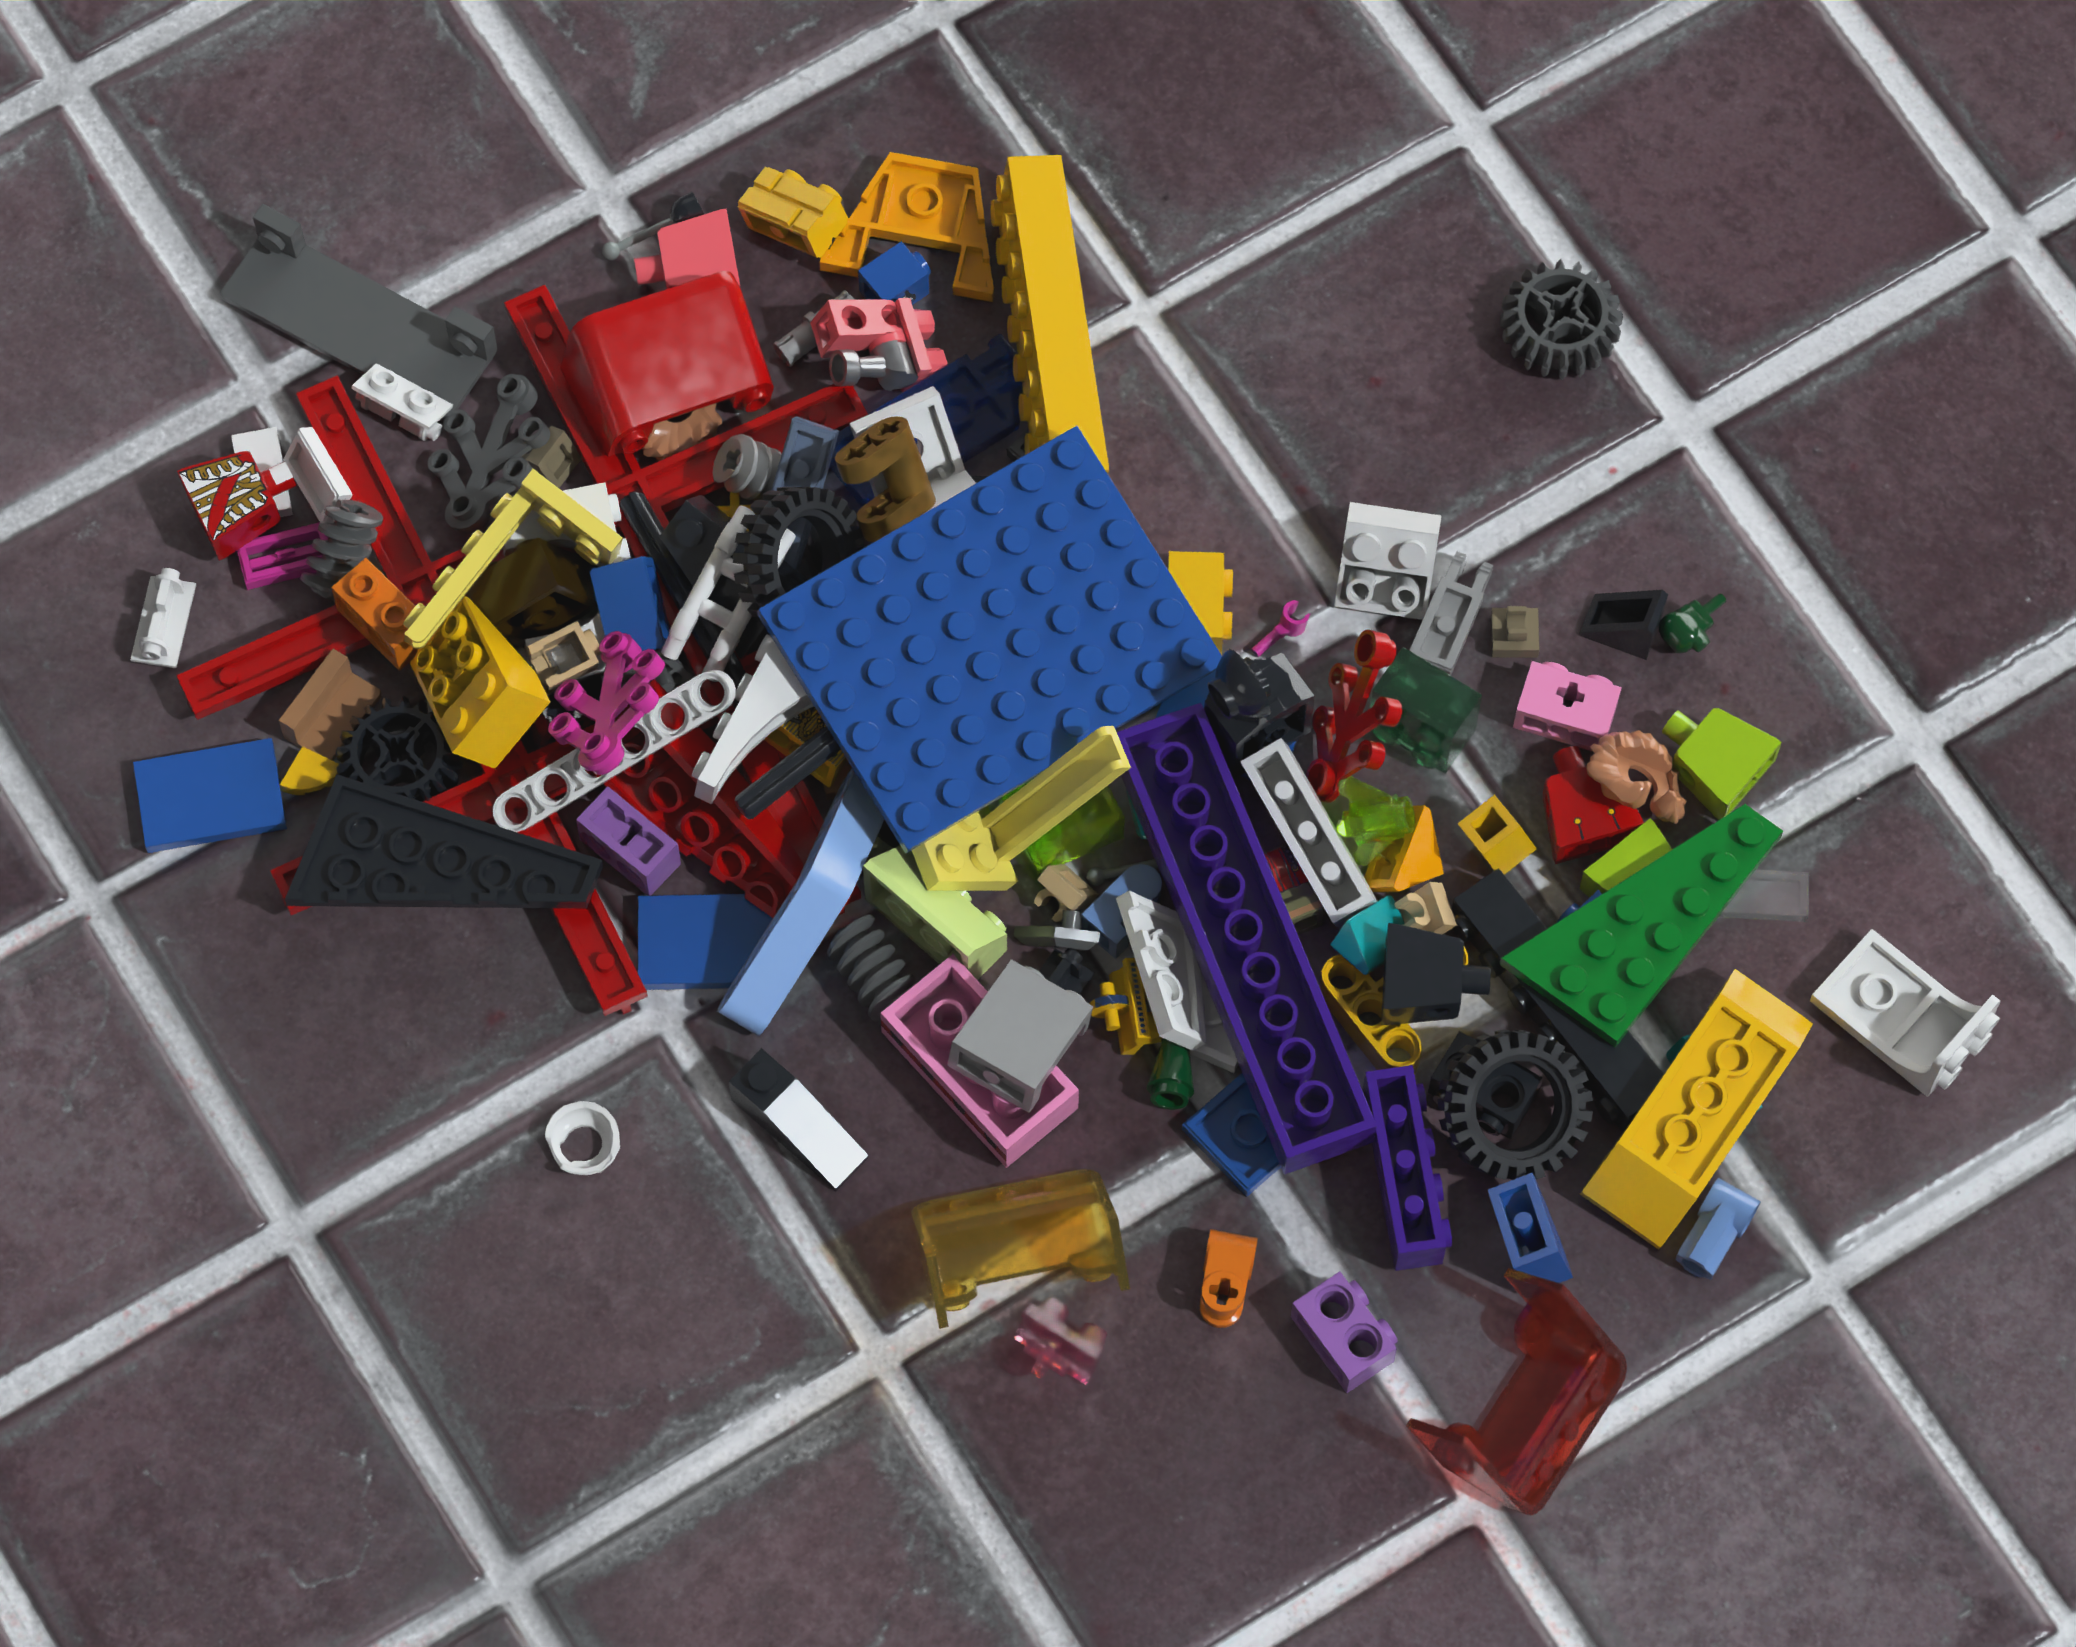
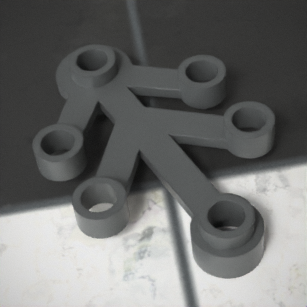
M509 374L498 383L497 398L500 405L483 447L474 432V420L464 410H454L451 416L444 420V429L454 440L458 441L472 469V474L465 487L457 473L459 461L448 449H438L428 459L427 465L429 470L439 480H442L451 499L445 510V519L455 531L472 534L477 529L481 530L490 518L489 506L500 500L506 493L509 494L516 488H521L522 481L533 469L521 456L531 449L544 446L550 438V429L538 417H530L520 425L519 436L503 446L515 416L530 411L538 399L537 389L523 375ZM538 430L536 434L531 436L534 431ZM503 469V477L487 486L490 477ZM522 469V471L515 476V474Z

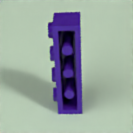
M1413 1065L1365 1072L1362 1091L1377 1124L1372 1147L1395 1271L1443 1264L1446 1248L1452 1247V1235L1448 1218L1441 1219L1438 1202L1444 1201L1440 1174H1433L1430 1157L1435 1156L1432 1129L1424 1128L1422 1112L1427 1111L1423 1083L1416 1084Z

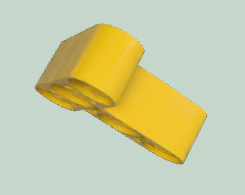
M1464 947L1463 965H1468V953ZM1342 955L1329 958L1322 968L1319 987L1330 1012L1376 1070L1413 1065L1415 1075L1419 1066L1422 1048L1421 1041L1409 1025L1410 1023L1381 1025L1380 1022L1377 1025L1369 1026L1362 1023L1358 1018L1364 1012H1373L1381 1017L1383 978L1375 982L1369 974L1363 975ZM1336 976H1344L1349 978L1353 985L1347 989H1338L1330 983V980ZM1394 1048H1401L1406 1050L1411 1058L1405 1062H1396L1388 1056L1387 1052Z

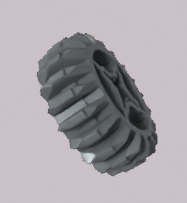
M1560 259L1556 262L1555 269L1550 270L1542 261L1538 265L1537 274L1526 269L1522 273L1521 282L1515 280L1512 282L1509 288L1510 295H1506L1502 301L1501 308L1504 312L1500 315L1499 323L1501 328L1505 329L1502 337L1504 344H1513L1511 349L1513 359L1526 356L1524 362L1526 370L1538 364L1541 366L1543 378L1549 374L1550 369L1558 370V375L1563 380L1567 376L1568 369H1572L1580 378L1585 373L1586 365L1596 370L1601 365V357L1609 359L1613 353V344L1619 342L1621 330L1619 326L1622 325L1623 314L1622 311L1617 310L1620 304L1618 295L1610 294L1611 285L1609 280L1596 283L1598 278L1596 268L1585 275L1581 273L1582 266L1579 261L1571 270L1564 269L1565 265ZM1582 303L1593 313L1597 322V328L1589 324V318L1580 311ZM1526 311L1532 314L1534 321L1542 327L1540 336L1528 324L1525 316Z

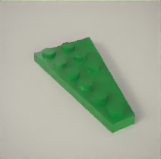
M1744 804L1501 958L1500 965L1613 1047H1616L1782 837L1783 830Z

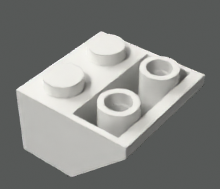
M1350 502L1334 607L1423 620L1428 608L1441 515Z

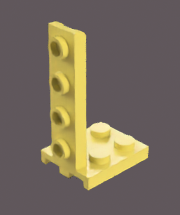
M532 469L522 481L521 488L513 497L506 493L493 508L490 515L495 520L486 532L483 533L477 529L468 539L461 550L466 557L455 570L448 566L441 573L432 586L437 593L428 605L424 606L419 602L403 623L408 628L404 634V641L415 649L423 648L532 510L540 515L537 522L544 529L556 537L564 533L577 543L574 550L594 566L599 561L604 565L612 564L620 554L623 537L536 470Z
M1103 726L1096 729L993 811L990 812L987 805L913 849L912 853L927 891H1007L1016 884L1018 879L1010 861L1131 768L1115 727Z

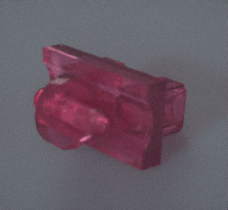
M1053 1297L1047 1298L1038 1307L1030 1303L1022 1313V1322L1015 1333L1014 1339L1025 1345L1023 1352L1036 1359L1031 1373L1041 1379L1051 1369L1062 1377L1068 1373L1087 1385L1095 1374L1103 1352L1102 1348L1107 1332L1094 1323H1085L1078 1333L1065 1325L1069 1315L1066 1305Z

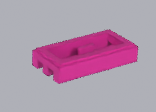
M319 523L258 537L237 550L247 590L299 578L303 572L316 573L317 570L306 563V558L318 555L322 557V553L315 550L312 544L295 549L280 550L275 554L249 560L248 556L317 538L328 540V536L318 530Z

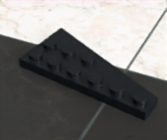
M337 774L288 890L285 902L287 906L587 909L602 872L603 862L601 859Z

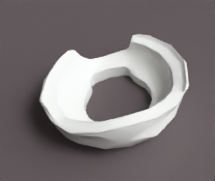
M578 1101L563 1105L551 1116L545 1129V1138L554 1159L560 1166V1169L571 1174L591 1175L602 1173L612 1164L620 1149L619 1129L616 1120L606 1108L594 1102ZM589 1127L597 1131L602 1139V1148L593 1159L570 1162L562 1154L560 1145L564 1143L569 1133L574 1129Z

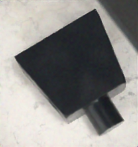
M1388 923L1385 939L1381 1025L1457 1018L1459 1016L1462 994L1489 995L1491 967L1463 965L1464 941L1460 938Z

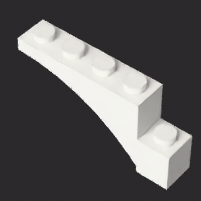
M768 634L764 637L755 656V660L760 662L753 676L745 673L736 690L734 699L738 700L739 703L734 713L731 715L724 712L714 731L713 738L717 739L718 742L713 752L710 754L703 751L693 770L692 777L698 779L694 796L710 804L714 801L727 778L750 751L771 732L796 715L814 706L772 637Z

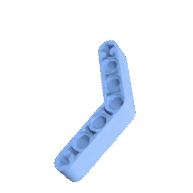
M851 768L843 780L797 882L732 982L718 1007V1013L757 1036L764 1032L848 901L884 821L883 816L853 768Z

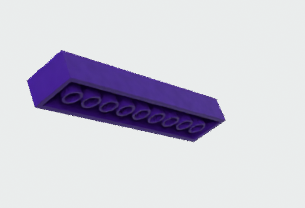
M1200 702L1118 731L1117 735L1131 766L1130 769L1121 775L1284 1175L1373 1143L1377 1124L1202 703Z

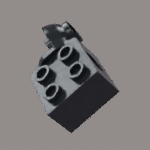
M1232 649L1226 650L1217 665L1215 678L1207 684L1209 694L1204 702V710L1232 778L1236 779L1246 773L1241 764L1242 760L1280 738L1289 746L1311 732L1315 696L1283 653L1269 658L1252 660L1249 657L1243 659Z

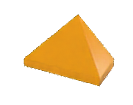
M1425 805L1391 806L1364 876L1372 892H1400L1444 874L1431 810Z

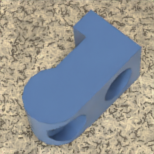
M1145 864L1133 865L1125 870L1081 914V930L1100 932L1098 945L1117 959L1129 946V938L1116 898L1130 890L1160 904L1162 889L1160 874L1156 869Z

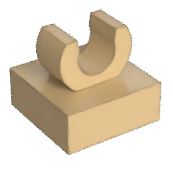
M1065 864L1049 865L1037 879L1045 889L1036 895L1034 903L1038 907L1045 906L1051 897H1055L1059 902V910L1052 919L1055 922H1062L1063 910L1087 909L1099 894Z
M1429 882L1414 893H1409L1394 903L1395 908L1401 911L1405 923L1403 926L1444 934L1457 925L1442 883Z

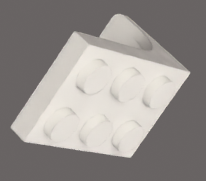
M1873 929L1867 933L1818 987L1810 999L1811 1003L1927 1097L1938 1085L1944 1090L1951 1085L1963 1068L1960 1065L1965 1061L1969 1053L1976 1056L1984 1048L1993 1035L1990 1032L2000 1020L1995 1013L2001 1001L1994 995L1983 1006L1973 1005L1960 999Z

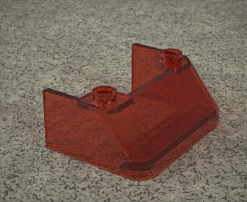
M1508 1268L1504 1277L1527 1302L1514 1325L1516 1345L1525 1355L1518 1369L1477 1431L1472 1426L1461 1422L1453 1423L1446 1429L1413 1418H1410L1406 1427L1445 1469L1509 1509L1525 1515H1534L1544 1508L1621 1388L1627 1373V1362L1619 1348L1564 1284Z

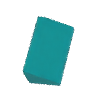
M1391 895L1384 897L1348 919L1330 944L1332 948L1363 975L1369 974L1384 964L1388 923L1405 924L1399 909L1395 908V900Z

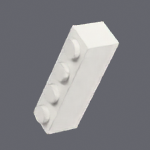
M1280 738L1242 760V766L1333 924L1341 930L1348 919L1378 902L1291 749Z

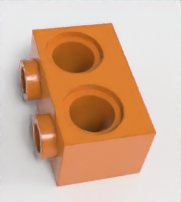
M365 558L331 587L336 608L400 671L415 657L418 649L413 648L404 641V634L408 628L403 623L415 605Z

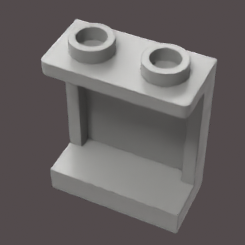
M1010 960L952 1041L947 1066L1030 1113L1040 1098L1042 1085L1077 1035L1083 1036L1088 1029L1093 1006L1087 1003L1078 993L1072 990H1064L1048 981L1038 970L1028 966L1024 967Z

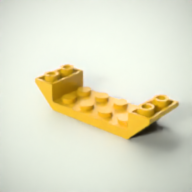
M1734 969L1709 1005L1708 1011L1620 1139L1605 1156L1580 1195L1659 1250L1697 1200L1795 1056L1813 1023Z

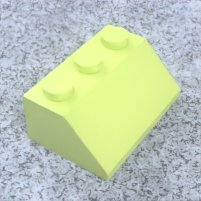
M901 845L869 859L863 865L865 900L937 963L941 964L954 954L978 980L1007 951V934L1005 933L1006 927L1003 922L992 912L986 910L982 913L971 903L972 898L967 891H927L912 851L905 854Z

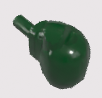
M1719 593L1703 606L1697 600H1693L1674 612L1666 614L1659 623V633L1663 640L1676 653H1687L1692 649L1698 653L1701 652L1710 643L1706 631L1714 624L1710 614L1726 603L1725 596Z

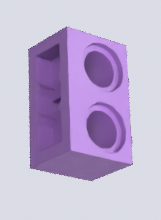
M608 786L576 819L580 841L647 896H651L681 865L678 843Z
M1339 1271L1294 1301L1291 1318L1344 1391L1348 1393L1394 1362L1397 1350L1394 1344L1398 1340L1389 1324L1382 1318L1377 1321L1366 1306L1369 1305V1300L1361 1286L1355 1280L1348 1283ZM1335 1302L1345 1309L1346 1314L1341 1318L1331 1319L1326 1317L1320 1308L1326 1303ZM1355 1341H1365L1373 1347L1375 1352L1368 1357H1358L1350 1351L1348 1346Z

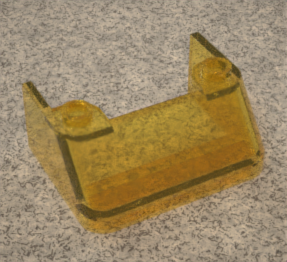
M1088 1169L1074 1170L933 1199L918 1204L911 1211L929 1298L939 1329L949 1327L946 1311H958L968 1307L970 1301L978 1294L977 1286L1070 1267L1074 1275L1083 1277L1088 1282L1105 1280L1111 1276V1273H1114L1120 1290L1130 1289L1118 1216L1102 1178L1097 1171Z

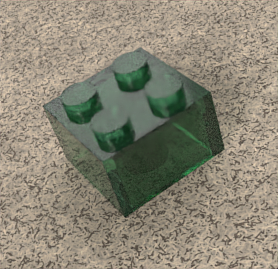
M1402 647L1393 663L1387 668L1373 688L1370 703L1371 708L1381 696L1399 700L1402 705L1400 721L1394 727L1379 725L1372 730V733L1386 744L1394 745L1396 743L1411 752L1412 758L1423 767L1428 769L1437 768L1446 774L1476 731L1482 694Z

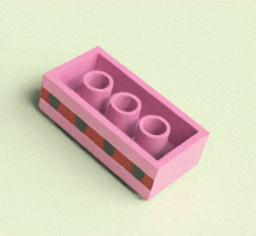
M952 954L880 1013L881 1030L888 1040L1007 1168L1078 1109L1079 1089L1055 1066L1042 1085L1038 1102L1029 1113L947 1066L952 1041L988 992Z

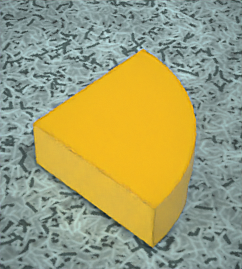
M302 746L280 783L281 791L292 795H305L307 792L317 791L324 787L328 788L332 786L338 774L336 768L339 763Z

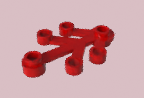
M1364 630L1359 635L1354 648L1355 661L1359 666H1362L1359 678L1356 667L1352 665L1336 663L1330 670L1328 683L1332 689L1334 708L1321 705L1314 712L1312 726L1316 732L1318 758L1311 762L1306 772V777L1321 802H1333L1344 791L1347 778L1362 768L1378 770L1385 760L1386 752L1384 745L1371 740L1361 741L1357 751L1347 757L1346 755L1353 742L1379 725L1396 726L1402 715L1400 701L1384 696L1379 697L1375 701L1374 706L1363 713L1379 669L1390 666L1396 656V644L1386 633ZM1351 691H1353L1352 696H1351V699H1350L1349 693H1350ZM1335 734H1336V738H1335V741H1334V743H1333L1332 735H1335Z

